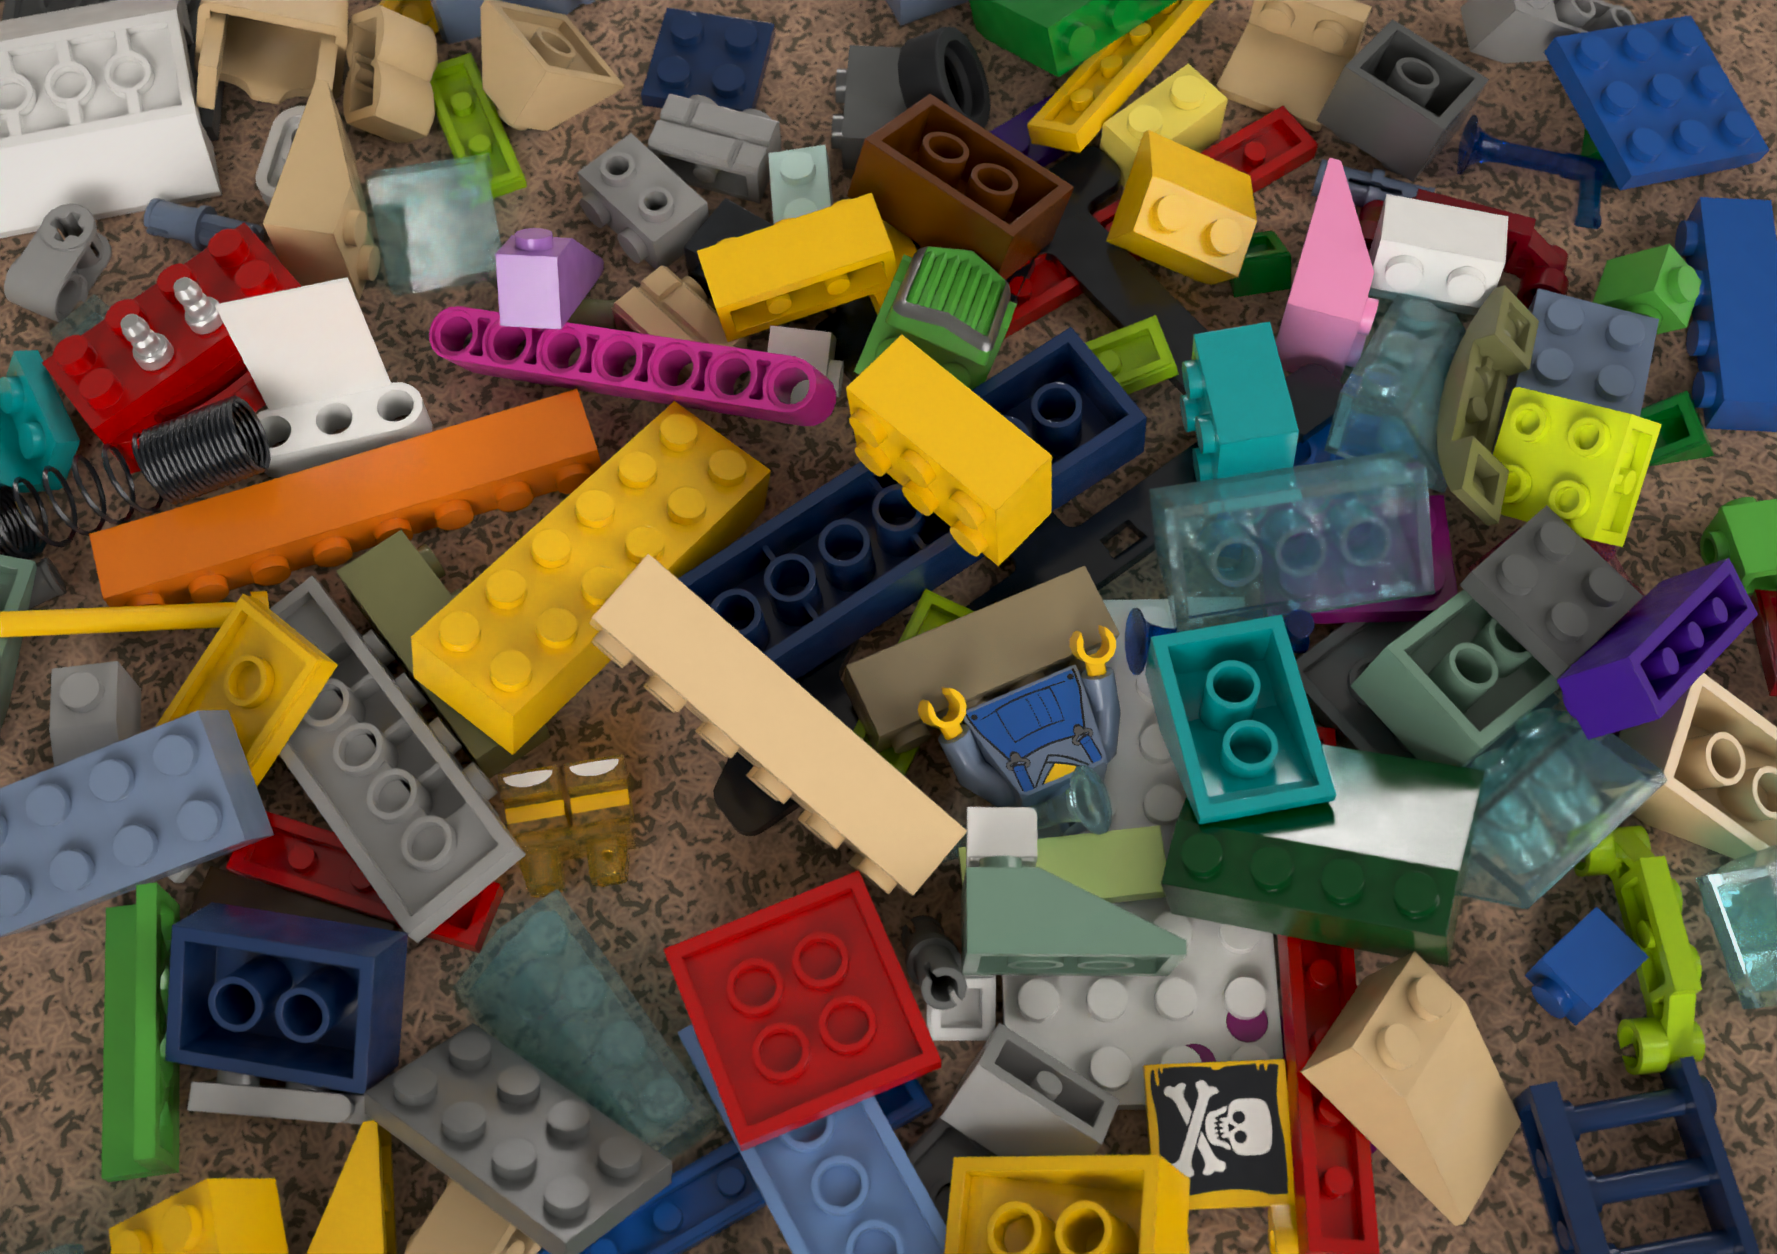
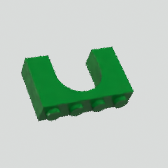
M969 0L975 28L986 40L1060 77L1177 0Z

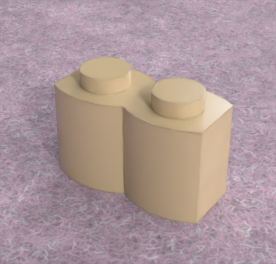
M381 5L353 14L348 27L346 49L350 70L343 93V111L346 123L395 143H407L427 137L435 118L434 95L430 81L437 66L438 55L433 29Z

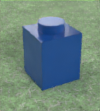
M1596 906L1540 958L1524 976L1534 985L1531 989L1532 994L1546 1012L1559 1019L1566 1016L1576 1026L1647 960L1649 956Z

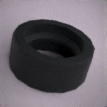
M942 27L909 39L901 48L898 60L899 85L906 108H910L927 95L932 94L979 126L985 128L989 121L991 108L989 86L978 54L967 37L955 27Z

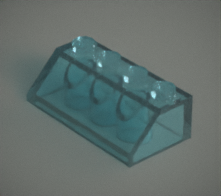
M1404 450L1149 489L1156 553L1176 633L1282 615L1284 618L1435 594L1427 467Z
M558 889L501 926L453 988L481 1029L669 1160L673 1161L720 1127L713 1107Z

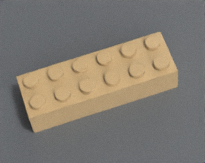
M649 553L591 618L589 624L598 631L591 642L621 668L625 667L630 660L638 665L651 677L643 686L651 695L673 713H678L684 706L702 721L695 730L702 739L724 757L728 756L731 759L736 752L741 754L753 765L752 769L746 774L753 783L776 802L779 800L782 804H785L789 798H792L804 809L797 820L826 845H831L837 849L843 842L850 848L855 855L849 860L848 864L855 871L859 870L861 876L877 889L880 888L889 895L897 887L914 895L967 832L964 827Z

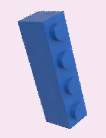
M1699 197L1688 219L1682 220L1679 223L1675 237V250L1680 256L1686 257V263L1695 270L1697 276L1702 280L1699 295L1692 310L1693 320L1688 327L1686 337L1687 352L1689 356H1697L1699 370L1693 381L1692 400L1696 408H1703L1705 429L1777 432V238L1771 200Z

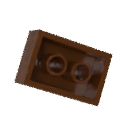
M929 94L864 139L847 196L854 199L872 193L881 219L914 240L921 248L930 246L972 250L1006 280L1052 242L1074 186L932 94Z

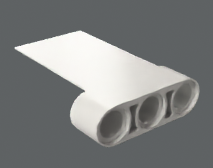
M348 277L215 304V308L268 409L256 415L263 426L270 447L271 461L268 471L264 472L269 477L279 478L432 432V422L419 391L412 385L403 382L391 383ZM408 415L405 419L393 421L399 416ZM347 428L344 432L333 434L336 430ZM283 440H287L286 442H284V443H283L282 445H280V446L272 447V446H274V445H275L276 443H278V442H281V441H283Z

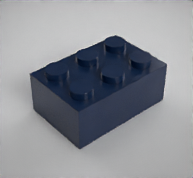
M214 902L172 925L165 1061L364 1094L365 1091L378 1084L399 1065L408 933Z

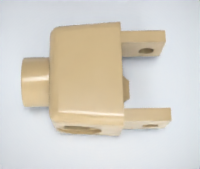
M201 0L198 8L195 70L198 73L196 106L214 110L219 81L237 85L247 92L251 100L279 105L286 99L293 97H309L316 79L327 80L334 100L337 99L341 93L348 42L349 0Z

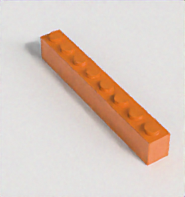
M574 389L89 534L102 597L109 607L186 604L190 602L216 603L225 599L229 595V590L252 583L262 586L276 585L287 580L292 571L315 564L321 567L341 565L347 562L354 552L374 547L400 530L411 541L413 534L436 527L443 530L460 529L468 525L474 516L499 509L503 512L522 510L529 506L535 497L559 491L563 494H571L597 471L602 464L578 389Z

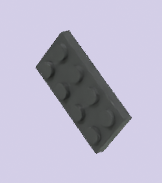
M474 1023L364 1092L366 1115L550 1254H580L667 1187L672 1181L671 1160Z

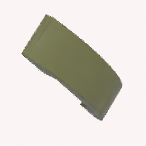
M1505 285L1495 288L1465 332L1445 380L1437 420V451L1444 479L1451 492L1487 526L1499 523L1509 470L1492 455L1507 378L1509 375L1530 369L1539 320Z

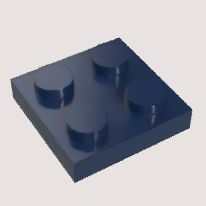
M667 7L641 92L642 104L644 106L663 108L669 94L685 98L693 95H702L713 100L720 107L740 112L746 109H755L775 38V24Z

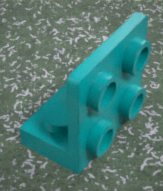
M39 350L14 351L6 376L0 378V483L12 487L14 479L20 476L28 480L37 492L45 491L42 482L44 467L48 465L54 467L67 479L73 457L76 455L80 444V438L48 370L42 364L43 359ZM51 471L48 472L50 489H62L63 486L55 474ZM22 482L18 483L19 493L30 492L25 484Z

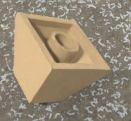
M484 0L480 11L483 90L498 107L499 117L509 126L521 131H525L527 128L548 131L625 87L566 15L499 0Z

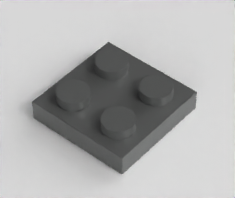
M1547 505L1472 570L1459 584L1556 679L1644 597Z

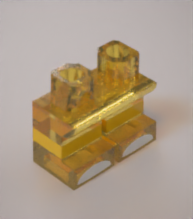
M624 754L564 763L566 785L557 765L497 774L500 796L505 807L508 831L526 853L516 865L518 868H521L527 889L533 898L558 895L566 891L563 861L587 857L590 880L593 886L606 887L628 882L629 850L637 849L631 779ZM566 787L570 795L573 825H570Z

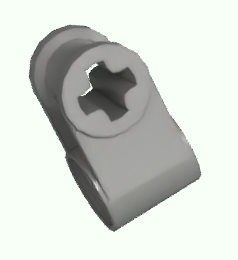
M65 204L52 209L44 217L40 228L21 256L12 263L6 274L4 294L9 302L61 324H69L73 318L69 317V314L79 300L86 301L89 290L103 272L112 256L111 245L106 237L97 232L96 221L90 211L81 205ZM57 228L60 229V231L62 232V234H63L64 237L66 238L65 240H63V238L61 237V235H60L59 232L57 231ZM90 245H92L94 250L98 253L97 257L91 249Z

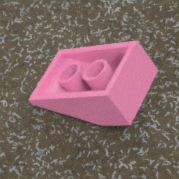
M1333 158L1328 160L1276 339V346L1284 371L1294 373L1307 364H1317L1326 368L1339 381L1341 380L1345 365L1357 368L1366 335L1368 336L1379 303L1378 299L1368 297L1374 270L1341 160Z

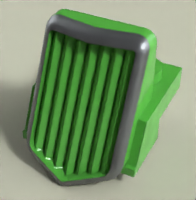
M927 246L920 248L913 258L904 254L854 372L861 374L902 334L970 390H973L986 381L1009 329L1017 303L1010 301L1011 292L1008 282L972 250Z

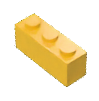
M872 193L854 199H843L832 204L830 207L797 218L783 219L776 222L773 226L740 237L726 238L713 246L697 251L727 342L770 329V325L779 326L889 289L897 272L894 250Z

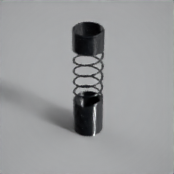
M234 395L143 429L142 433H133L131 445L134 457L146 480L159 494L156 505L149 509L142 508L135 503L136 496L132 475L120 451L109 443L104 444L101 456L105 471L117 493L130 505L128 514L120 520L112 519L106 515L105 493L95 468L85 457L79 454L75 455L71 467L77 487L87 504L100 516L98 526L90 531L77 527L76 504L66 479L54 467L50 465L45 466L42 473V482L47 498L56 514L71 528L68 538L61 542L48 538V518L44 504L37 490L28 480L20 476L16 477L12 487L0 483V555L30 560L40 556L47 544L60 548L69 545L76 532L89 536L91 533L101 531L105 521L115 525L128 523L134 510L151 515L158 512L163 500L178 505L268 471L271 461L270 447L259 418L245 400ZM108 449L115 454L123 468L129 486L130 498L123 491L113 474L108 460ZM79 460L85 464L93 477L100 497L101 510L92 501L84 488L77 466ZM50 471L55 474L66 492L71 508L72 522L62 512L54 499L47 476ZM22 482L26 485L38 505L42 518L43 534L38 529L37 521L30 506L18 491V483Z

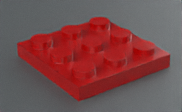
M859 870L663 949L741 1152L930 1073L942 1066V1060Z

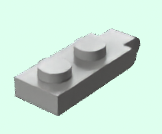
M218 1070L216 1081L191 1082L187 1111L361 1125L363 1121L373 1120L365 1114L364 1094L329 1091V1088L287 1081L285 1087L260 1085L261 1077Z

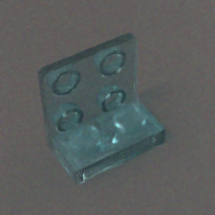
M489 153L374 170L366 179L391 294L397 296L497 280L495 253L502 247L490 186L494 176Z

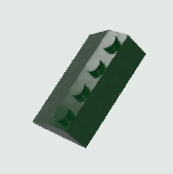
M1321 744L1336 791L1335 801L1198 824L1189 800L1186 797L1177 818L1161 881L1172 914L1403 958L1415 951L1428 964L1449 967L1485 770Z

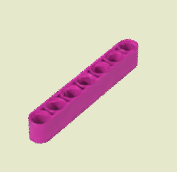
M462 306L448 307L442 310L433 319L429 329V341L432 349L438 356L473 373L578 389L580 391L668 405L675 401L686 408L799 426H815L824 422L832 414L836 405V390L833 383L806 360L796 356L566 322L562 329L500 326L499 312ZM472 332L470 343L463 349L466 337ZM526 339V346L523 352L515 358L518 345ZM581 347L578 360L568 367L571 354ZM636 355L634 368L629 374L623 376L625 362L630 357ZM693 363V371L690 378L678 386L680 371L686 365ZM750 371L751 377L747 388L743 392L734 395V384L741 374ZM809 380L807 395L802 401L791 404L793 388L798 383Z

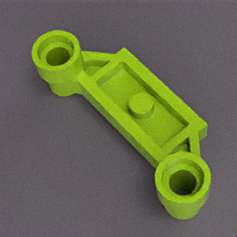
M1604 822L1576 823L1571 825L1566 839L1569 852L1572 854L1582 848L1585 862L1572 860L1575 874L1579 877L1608 875L1612 879L1626 935L1649 956L1636 969L1647 1010L1646 1017L1623 1019L1617 1028L1620 1049L1633 1043L1637 1057L1632 1058L1622 1055L1626 1071L1631 1075L1662 1073L1668 1065H1671L1679 1058L1694 1056L1695 1062H1700L1705 1054V1039L1699 1024L1694 1021L1696 993L1702 990L1700 983L1702 972L1701 960L1696 948L1689 943L1681 914L1683 909L1682 892L1677 881L1671 878L1666 857L1653 854L1649 836L1644 827L1640 825L1611 828Z

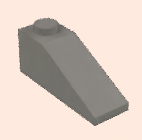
M118 661L52 669L49 731L54 767L140 733L141 688Z

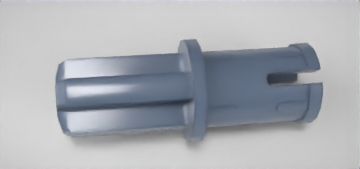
M160 198L152 199L148 203L144 214V226L148 227L146 230L148 234L184 241L191 244L193 249L201 252L208 246L209 240L217 232L229 228L235 229L244 222L219 216L215 209L208 205H202L199 208L187 207ZM245 222L257 237L263 241V228L260 225Z

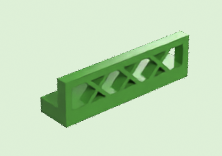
M157 882L136 885V904L106 908L101 1178L107 1182L179 1173L180 1063L165 1061L171 934L172 925L180 921V905Z

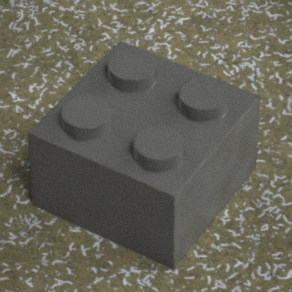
M1392 19L1345 65L1316 121L1332 130L1340 140L1354 144L1379 160L1387 170L1400 174L1414 182L1461 128L1489 79Z

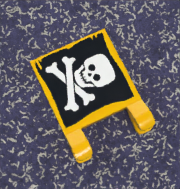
M1285 1059L1143 1065L1149 1155L1162 1156L1190 1179L1189 1210L1268 1207L1270 1253L1299 1254ZM1187 1231V1251H1186V1254H1190V1252H1189L1188 1231Z

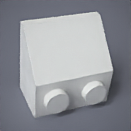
M1386 194L1369 252L1374 275L1368 295L1476 315L1491 292L1497 288L1505 266L1508 216Z

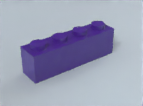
M1726 558L1660 581L1557 679L1562 690L1564 705L1569 714L1579 722L1587 740L1660 719L1755 619L1758 613L1730 559Z

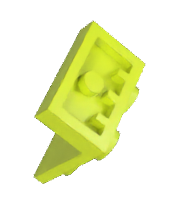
M1521 387L1514 388L1493 451V456L1509 470L1501 515L1528 522L1547 505L1580 537L1623 547L1662 424L1630 413Z

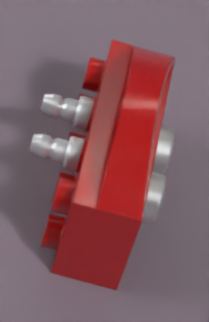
M243 222L235 229L229 228L217 232L209 240L207 248L186 263L173 264L165 268L159 274L157 283L134 299H124L113 304L107 311L105 319L82 335H71L61 340L55 347L53 355L44 360L42 364L104 444L109 443L120 451L131 474L140 472L141 470L134 457L131 445L133 433H142L143 429L234 395L245 400L255 413L266 405L215 308V304L302 286L248 225Z

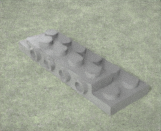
M312 575L272 606L270 610L337 663L338 666L279 755L403 931L408 933V937L418 943L516 864L526 853L498 818L500 815L489 802L498 793L495 786L474 762L463 768L454 756L463 747L457 736L439 716L429 723L420 711L421 708L429 703V700L407 673L404 672L395 678L387 666L396 659L393 652L373 629L362 635L352 625L324 586Z

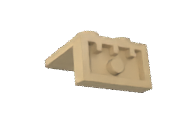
M1254 0L1249 22L1217 83L1216 89L1229 100L1266 114L1284 106L1302 127L1315 132L1320 131L1323 124L1316 120L1345 65L1358 54L1372 7L1354 0Z

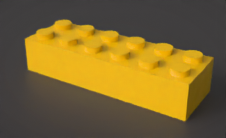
M674 401L411 636L414 678L505 750L514 755L611 661L591 642L598 631L589 623L594 614L649 553L678 579L731 545L763 512L771 470Z

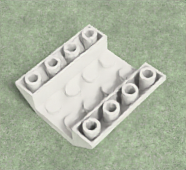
M114 0L0 21V238L38 231L44 217L52 209L65 204L81 205L90 211L94 220L145 211L148 203L154 198L182 204L222 196L213 144L201 124L199 108L196 106L197 97L187 45L194 43L186 0Z

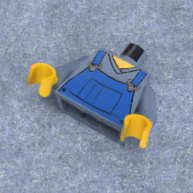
M1099 625L1098 630L1102 644L1100 649L1092 655L1085 653L1083 636L1080 631L1076 630L1070 638L1069 647L1072 654L1079 660L1084 661L1086 665V670L1081 674L1074 664L966 710L967 705L960 692L952 688L941 687L942 694L949 704L948 712L943 718L939 719L936 716L934 708L928 700H921L917 709L919 717L924 723L940 728L942 734L939 736L938 741L961 786L996 807H1030L1035 809L1037 814L1050 809L1064 836L1080 834L1099 821V815L1087 792L1098 788L1104 783L1107 765L1117 754L1121 711L1114 671L1111 667L1105 665L1114 655L1116 639L1108 628Z

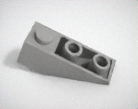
M1468 0L1460 8L1470 52L1501 63L1549 61L1544 51L1555 37L1637 24L1631 11L1621 5H1613L1602 0Z

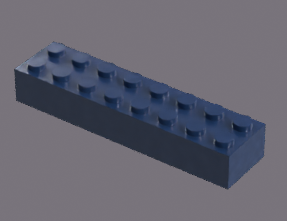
M1069 327L972 390L1052 455V512L1144 452L1147 417L1072 327ZM860 461L679 577L678 580L796 681L919 600L925 589L933 591L985 555L981 553L976 557L965 551L951 535V526L934 512L930 516L920 513L904 496L901 484L887 473L883 476H877Z

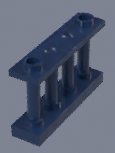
M1694 1056L1679 1058L1668 1066L1665 1071L1660 1073L1665 1088L1661 1090L1573 1106L1569 1100L1562 1099L1558 1083L1553 1081L1529 1086L1513 1099L1559 1254H1760L1714 1118L1717 1111L1715 1093L1709 1080L1704 1075L1699 1074ZM1674 1117L1688 1158L1594 1176L1590 1170H1584L1576 1142L1580 1140V1134ZM1698 1188L1712 1231L1618 1249L1612 1242L1607 1243L1598 1215L1602 1212L1603 1205Z

